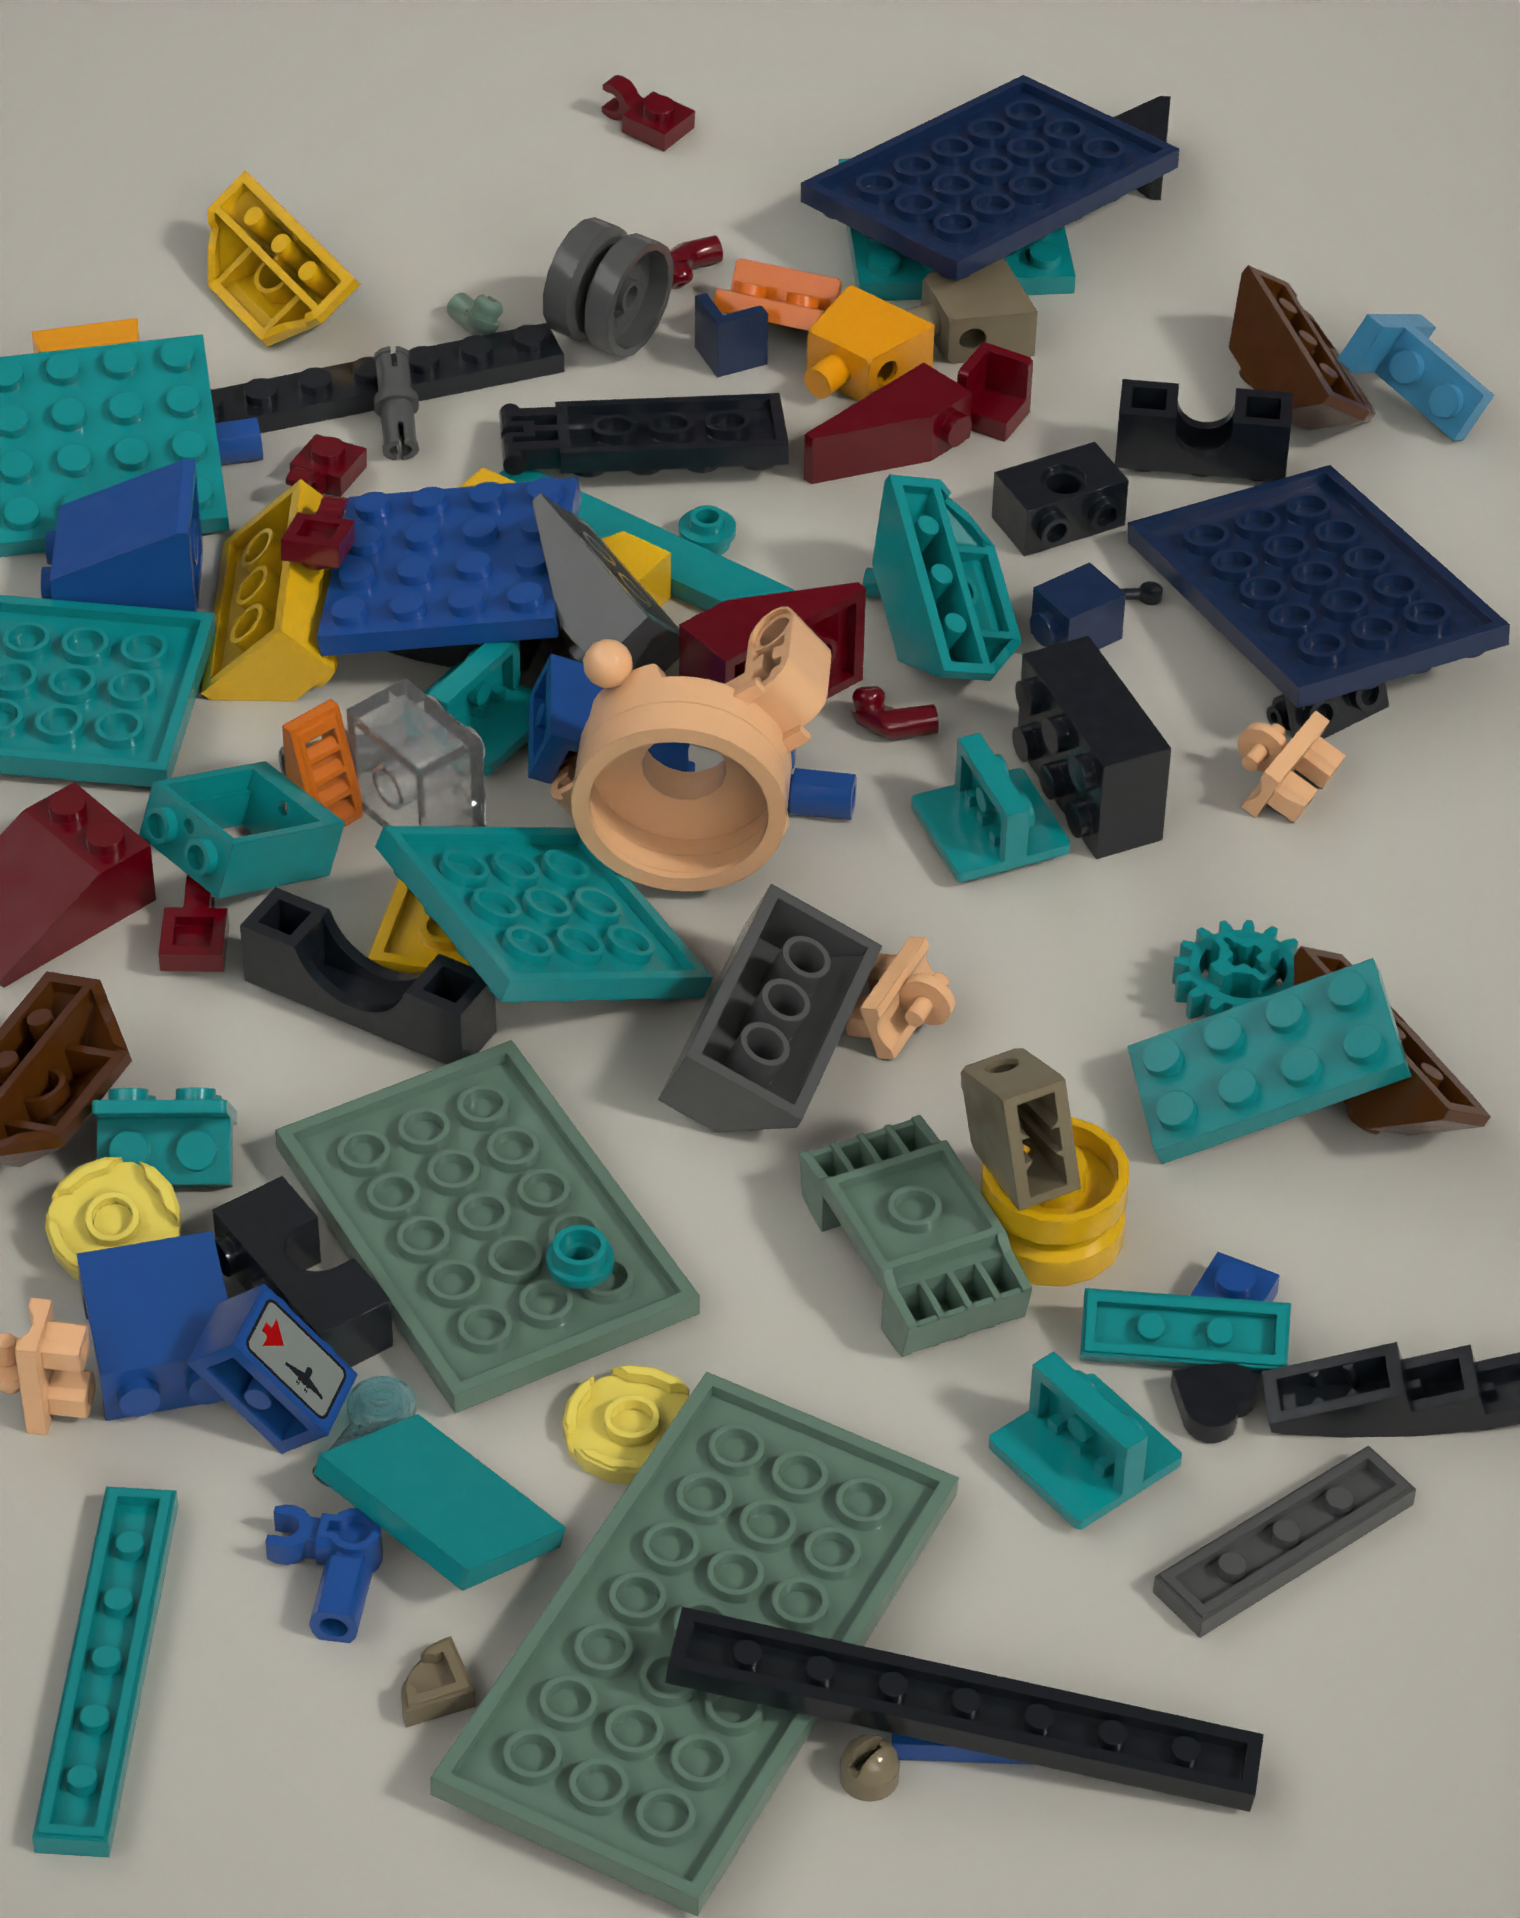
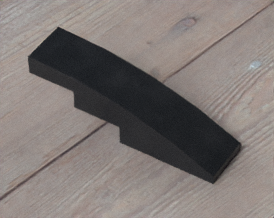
M1394 1342L1262 1371L1268 1422L1272 1433L1339 1438L1414 1437L1487 1430L1520 1424V1352L1476 1362L1470 1344L1402 1359L1398 1344Z

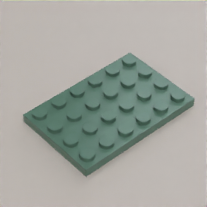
M512 1040L275 1129L278 1151L351 1259L354 1258L391 1300L392 1321L455 1414L700 1314V1295ZM572 1225H588L600 1230L614 1251V1269L611 1275L601 1284L585 1289L569 1288L553 1280L546 1268V1252L559 1231Z

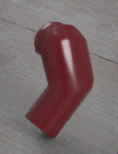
M716 235L683 242L670 250L673 259V283L671 289H679L689 285L693 279L691 269L722 262L723 249Z
M878 686L860 687L853 692L852 698L855 708L851 710L855 722L887 739L936 734L939 731L938 713L934 704L895 709L884 705L885 693Z

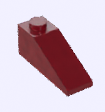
M923 362L807 432L804 441V480L810 484H816L929 462L936 459L953 447L959 446L970 437L973 392Z

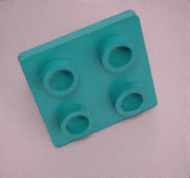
M519 640L484 643L481 647L473 649L466 659L459 660L393 719V721H397L401 725L405 738L482 775L489 776L493 774L528 741L529 695L532 689L521 685Z
M981 733L957 738L954 785L912 796L911 809L958 882H965L1067 855L1070 852L1069 838L1026 772L1022 768L1008 770L1003 757L1000 754L994 755Z
M200 1087L176 1089L175 1100H156V1096L149 1095L148 1089L113 1088L108 1090V1100H92V1115L97 1118V1160L104 1157H122L123 1162H134L140 1165L139 1161L155 1167L172 1184V1187H233V1125H237V1111L227 1100L222 1099L221 1095H216V1089Z
M1054 1351L1032 1364L1029 1411L989 1436V1449L1068 1523L1078 1530L1089 1526L1179 1468L1182 1460V1452L1100 1378L1092 1373L1085 1374L1080 1370H1074Z

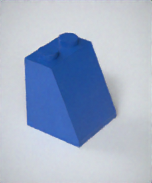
M196 459L177 461L60 505L56 530L46 531L47 564L52 566L42 567L41 597L43 599L198 612L204 550Z

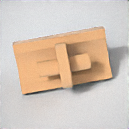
M1315 710L1289 743L1285 738V729L1279 724L1269 725L1256 722L1248 725L1239 735L1237 741L1238 751L1243 758L1241 763L1243 768L1249 772L1258 770L1264 773L1260 778L1261 782L1241 807L1256 818L1268 804L1295 823L1319 790L1294 771L1297 770L1322 789L1346 757V755L1320 737L1330 721Z
M910 936L897 955L879 953L867 979L871 993L860 994L845 1026L847 1035L850 1037L871 1038L879 1059L895 1060L917 1027L923 1023L941 1025L948 1020L956 1006L955 997L948 987L950 983L948 977L943 973L933 972L927 961V951L930 947L927 937Z
M31 1298L28 1306L31 1328L28 1333L22 1338L16 1337L11 1333L0 1334V1391L6 1394H15L21 1390L26 1432L28 1434L48 1435L53 1415L88 1418L95 1395L96 1383L94 1371L84 1370L90 1345L88 1325L55 1321L51 1299Z

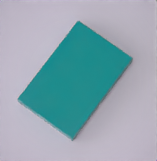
M419 1414L320 1453L314 1475L462 1591L561 1547L566 1530L563 1524Z

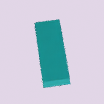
M1085 1288L1080 1360L1178 1368L1235 1363L1246 1367L1252 1373L1262 1374V1371L1288 1366L1291 1303Z

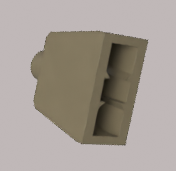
M1004 258L958 281L945 278L937 271L927 274L922 281L921 306L903 309L935 324L934 343L946 362L952 364L965 363L983 341L1028 357L1035 356L1038 311Z
M1014 1048L966 1065L960 1075L971 1144L975 1153L1015 1207L1021 1211L1081 1189L1065 1078L1024 1048ZM1023 1144L1032 1150L1029 1156L1023 1150Z

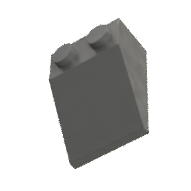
M539 493L532 500L554 602L556 603L559 624L574 642L568 649L576 661L583 663L586 651L594 642L603 639H613L628 648L632 656L633 669L656 664L665 672L679 659V627L587 522Z

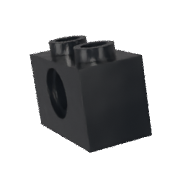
M1096 442L1088 443L994 472L992 518L1025 557L1124 526L1129 480Z

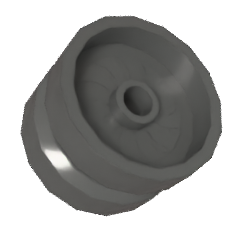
M596 217L582 220L568 232L558 247L547 273L543 291V315L548 328L579 342L589 340V343L596 348L620 358L636 354L647 344L659 326L669 301L673 283V259L669 248L659 241L638 233L628 235L619 226Z

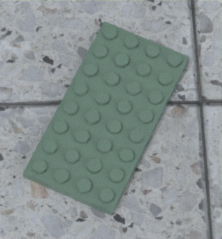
M706 1371L430 1777V1795L698 1917L820 1717L665 1683L682 1606L864 1646L957 1496L959 1477Z

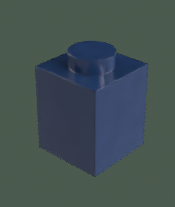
M1090 562L1033 587L1030 633L1044 647L1089 636L1097 648L1101 649L1122 639L1126 593Z

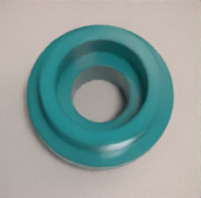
M711 505L699 506L688 511L680 518L678 533L680 537L722 555L729 549L730 543L736 536V521L732 515L718 507Z
M572 1225L559 1231L554 1237L553 1242L549 1245L546 1252V1268L552 1279L563 1286L575 1289L590 1288L601 1284L611 1275L614 1269V1251L600 1230L588 1225Z

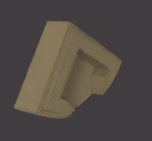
M451 1636L427 1647L421 1653V1660L414 1666L403 1683L401 1700L403 1720L406 1728L476 1706L475 1689Z

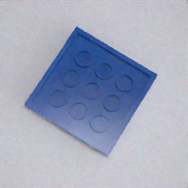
M541 477L534 481L505 484L484 482L476 486L446 489L426 487L418 491L388 494L368 492L361 496L349 497V505L344 519L355 520V542L340 567L332 568L317 633L321 656L558 637L560 624L532 500L541 493L578 517L582 498L578 477L563 479Z

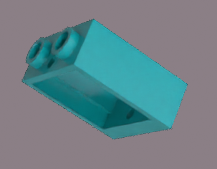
M263 761L153 781L139 836L219 899L330 876L345 822L268 762ZM285 802L288 806V813L285 810ZM243 825L253 835L233 838L223 829Z

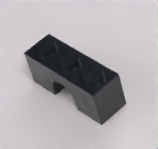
M1122 379L1115 465L1118 468L1134 469L1140 472L1185 473L1199 477L1210 475L1246 478L1252 481H1275L1286 477L1292 420V392L1236 388L1234 407L1226 417L1213 422H1201L1188 417L1181 410L1178 403L1179 383Z
M283 1176L212 1209L215 1243L222 1274L226 1277L234 1275L245 1288V1292L265 1284L277 1296L282 1298L288 1307L323 1341L327 1342L334 1349L335 1353L350 1367L393 1346L391 1300L354 1258L329 1270H307L321 1263L318 1216Z

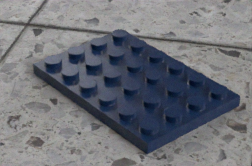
M1022 75L801 182V202L822 212L826 217L835 219L861 232L863 236L874 239L900 252L902 256L914 259L939 272L943 277L958 281L1178 168L1179 148Z
M1331 465L1128 522V543L1297 708L1319 705L1327 699L1357 690L1372 689L1380 683L1410 674L1425 673L1434 667L1463 658H1475L1484 652L1509 645L1510 624Z

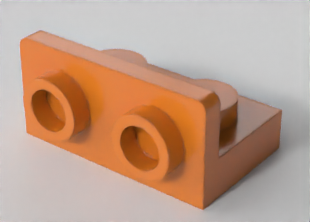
M740 258L735 264L731 289L716 288L714 304L720 312L727 314L756 306H763L768 313V322L809 331L810 327L840 296L842 281L834 277Z

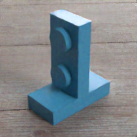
M1367 314L1337 360L1352 373L1377 374L1453 441L1464 440L1495 395L1429 340L1436 327L1421 314Z

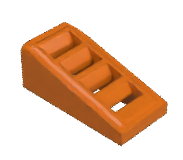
M329 699L282 725L285 774L288 779L343 820L345 827L363 816L362 798L340 708L335 701ZM319 736H322L321 740L306 747V743L312 741L313 739Z

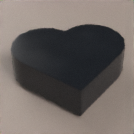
M1221 1363L1173 1370L1170 1387L1188 1434L1196 1440L1206 1443H1218L1231 1437L1237 1427L1238 1418L1246 1416L1255 1405L1257 1379L1254 1374L1246 1367L1235 1363Z

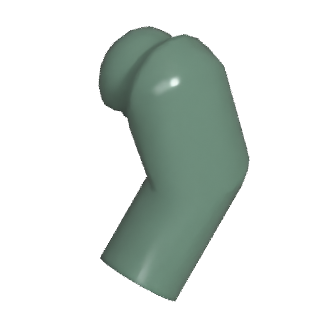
M458 293L448 302L447 313L470 334L483 336L496 332L500 325L498 318L503 313V306L500 301L491 296L486 297L482 294L473 300L466 293Z

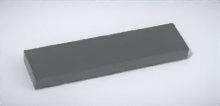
M1368 1445L1154 1577L1153 1593L1201 1638L1414 1505L1416 1488Z

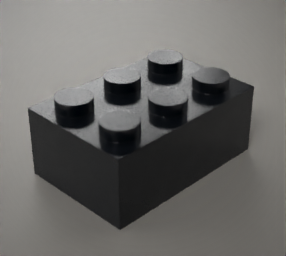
M1089 636L1022 654L1021 680L1017 681L1015 685L1019 714L1018 726L1014 727L1012 731L1014 749L1022 762H1028L1039 777L1045 796L1049 800L1054 799L1063 811L1075 838H1082L1096 859L1162 841L1171 747Z

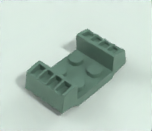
M921 1115L911 1117V1120L892 1126L890 1124L885 1125L884 1128L867 1134H857V1137L838 1143L834 1141L829 1146L813 1151L806 1150L799 1153L803 1199L821 1232L839 1226L843 1227L883 1292L881 1329L901 1357L911 1355L913 1352L931 1346H938L940 1343L958 1337H965L967 1334L985 1328L995 1327L997 1324L1026 1316L1032 1293V1285L1011 1250L1006 1230L948 1141H940Z

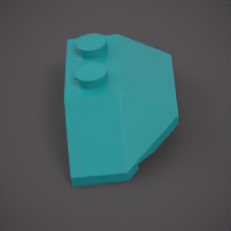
M889 474L884 481L872 566L898 661L937 677L991 681L1022 643L995 545L969 513L949 498L952 492L941 479Z

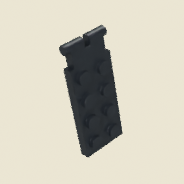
M780 393L555 402V407L519 408L517 405L510 403L502 406L499 411L503 468L506 473L513 476L523 473L524 470L559 468L561 474L573 473L579 477L589 478L599 476L604 472L630 471L637 475H652L666 469H687L696 473H707L716 470L718 467L743 466L749 470L762 471L770 469L774 465H789V441Z

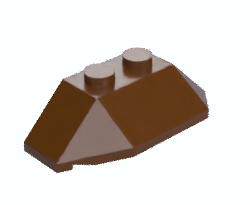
M1247 265L1241 273L1229 342V349L1241 368L1239 370L1240 377L1255 390L1292 392L1291 423L1307 430L1370 422L1376 412L1349 369L1337 360L1340 356L1313 316L1303 309L1296 298L1298 295L1290 284Z
M1300 946L1294 955V986L1346 968L1352 964L1343 954ZM1391 1007L1412 1077L1343 1100L1349 1107L1347 1115L1351 1121L1371 1134H1379L1383 1131L1408 1136L1484 1127L1491 1116Z
M46 971L0 1027V1165L21 1167L63 1148L92 1112V1100H101L132 1062L101 980Z

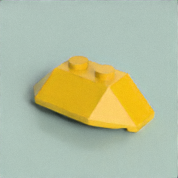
M246 170L208 208V225L211 227L208 243V287L267 347L323 324L361 285Z

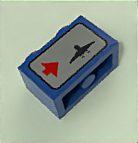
M265 1284L218 1303L187 1362L202 1379L281 1454L329 1435L358 1375L335 1353L334 1349L327 1342L323 1341L288 1307L282 1298L277 1296Z

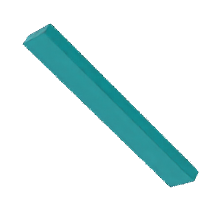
M535 469L524 470L523 473L515 476L509 475L505 470L499 473L515 482H528L541 477H550ZM581 491L582 498L578 517L587 522L600 538L625 531L671 552V594L682 600L708 610L730 599L795 591L786 585Z
M106 1486L32 1836L34 1853L110 1858L178 1511L177 1490Z

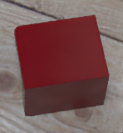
M983 341L958 371L957 383L973 392L971 431L1005 442L1030 413L1033 360L1030 357Z

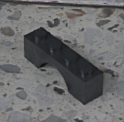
M277 887L268 894L240 925L245 981L446 1065L478 1053L497 1031L495 996L491 994L487 984L474 968L462 962L438 954L428 967L421 972L402 973L387 969L364 956L347 940L335 922L329 908Z

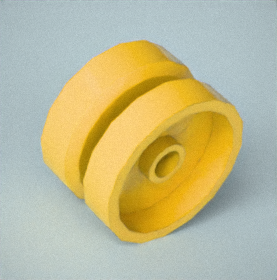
M1072 1116L1071 1122L1081 1189L1019 1211L982 1162L981 1193L1006 1230L1011 1250L1029 1282L1034 1285L1069 1286L1091 1280L1113 1265L1123 1246L1125 1207L1127 1205L1129 1188V1160L1114 1137L1098 1125ZM1023 1144V1150L1029 1156L1032 1150Z

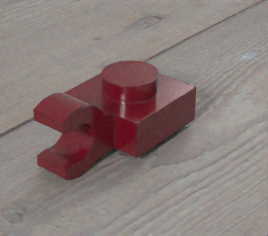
M615 75L603 84V90L615 97L602 106V113L610 119L621 120L622 132L665 152L694 129L695 110L673 101L667 96L653 91L643 98L639 95L634 84L621 75Z
M315 434L289 463L290 472L286 477V484L293 486L302 479L321 495L327 492L341 497L367 467V448L343 442L336 437Z
M324 495L315 514L297 512L281 538V560L301 563L304 567L314 570L330 567L339 568L355 542V520L343 518L344 512L349 505V498Z
M188 874L185 883L184 906L164 907L158 953L160 971L224 972L229 934L228 908H215V897H211V893Z

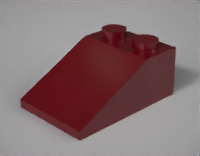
M859 582L726 600L679 624V676L698 677L725 684L745 673L748 641L754 627L772 610L788 606L831 650L828 699L863 680L866 588Z
M75 782L24 809L0 835V985L3 988L156 900L151 845Z

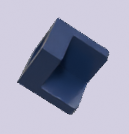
M703 293L695 296V348L717 378L768 364V313L763 306H756L723 315L708 294Z

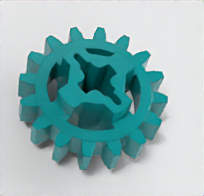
M1226 920L1220 921L1219 931L1216 934L1201 927L1196 930L1195 942L1183 940L1180 944L1179 957L1174 958L1172 984H1175L1174 999L1176 1002L1187 1003L1186 1016L1189 1019H1193L1202 1015L1209 1017L1293 987L1294 955L1297 952L1298 941L1295 938L1282 942L1278 941V928L1274 926L1269 927L1263 933L1255 932V927L1251 920L1244 922L1242 930H1233ZM1206 970L1209 975L1203 978L1202 973ZM1279 979L1283 983L1280 987L1276 984V981Z

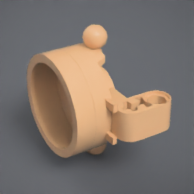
M788 606L772 610L756 624L748 641L745 673L725 684L698 677H666V674L656 664L633 669L631 653L624 644L613 639H603L594 642L588 648L583 658L584 673L589 681L603 689L593 701L589 719L581 734L578 752L568 751L551 784V797L572 816L575 828L590 852L605 866L629 880L653 888L685 892L720 888L746 878L771 858L788 829L789 817L787 808L792 769L791 751L810 741L811 734L803 726L812 721L825 705L828 696L831 650ZM657 743H688L715 750L721 754L724 760L716 767L701 772H682L666 767L654 759L648 749Z

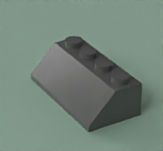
M770 884L742 928L658 1100L714 1132L797 1128L808 1109L881 951L882 945L779 887Z

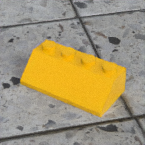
M302 479L223 542L213 608L216 631L204 670L201 694L209 700L295 702L311 688H320L325 685L337 669L338 660L336 655L321 656L317 640L333 567L314 570L304 567L301 563L281 560V538L297 512L315 514L323 498V495Z

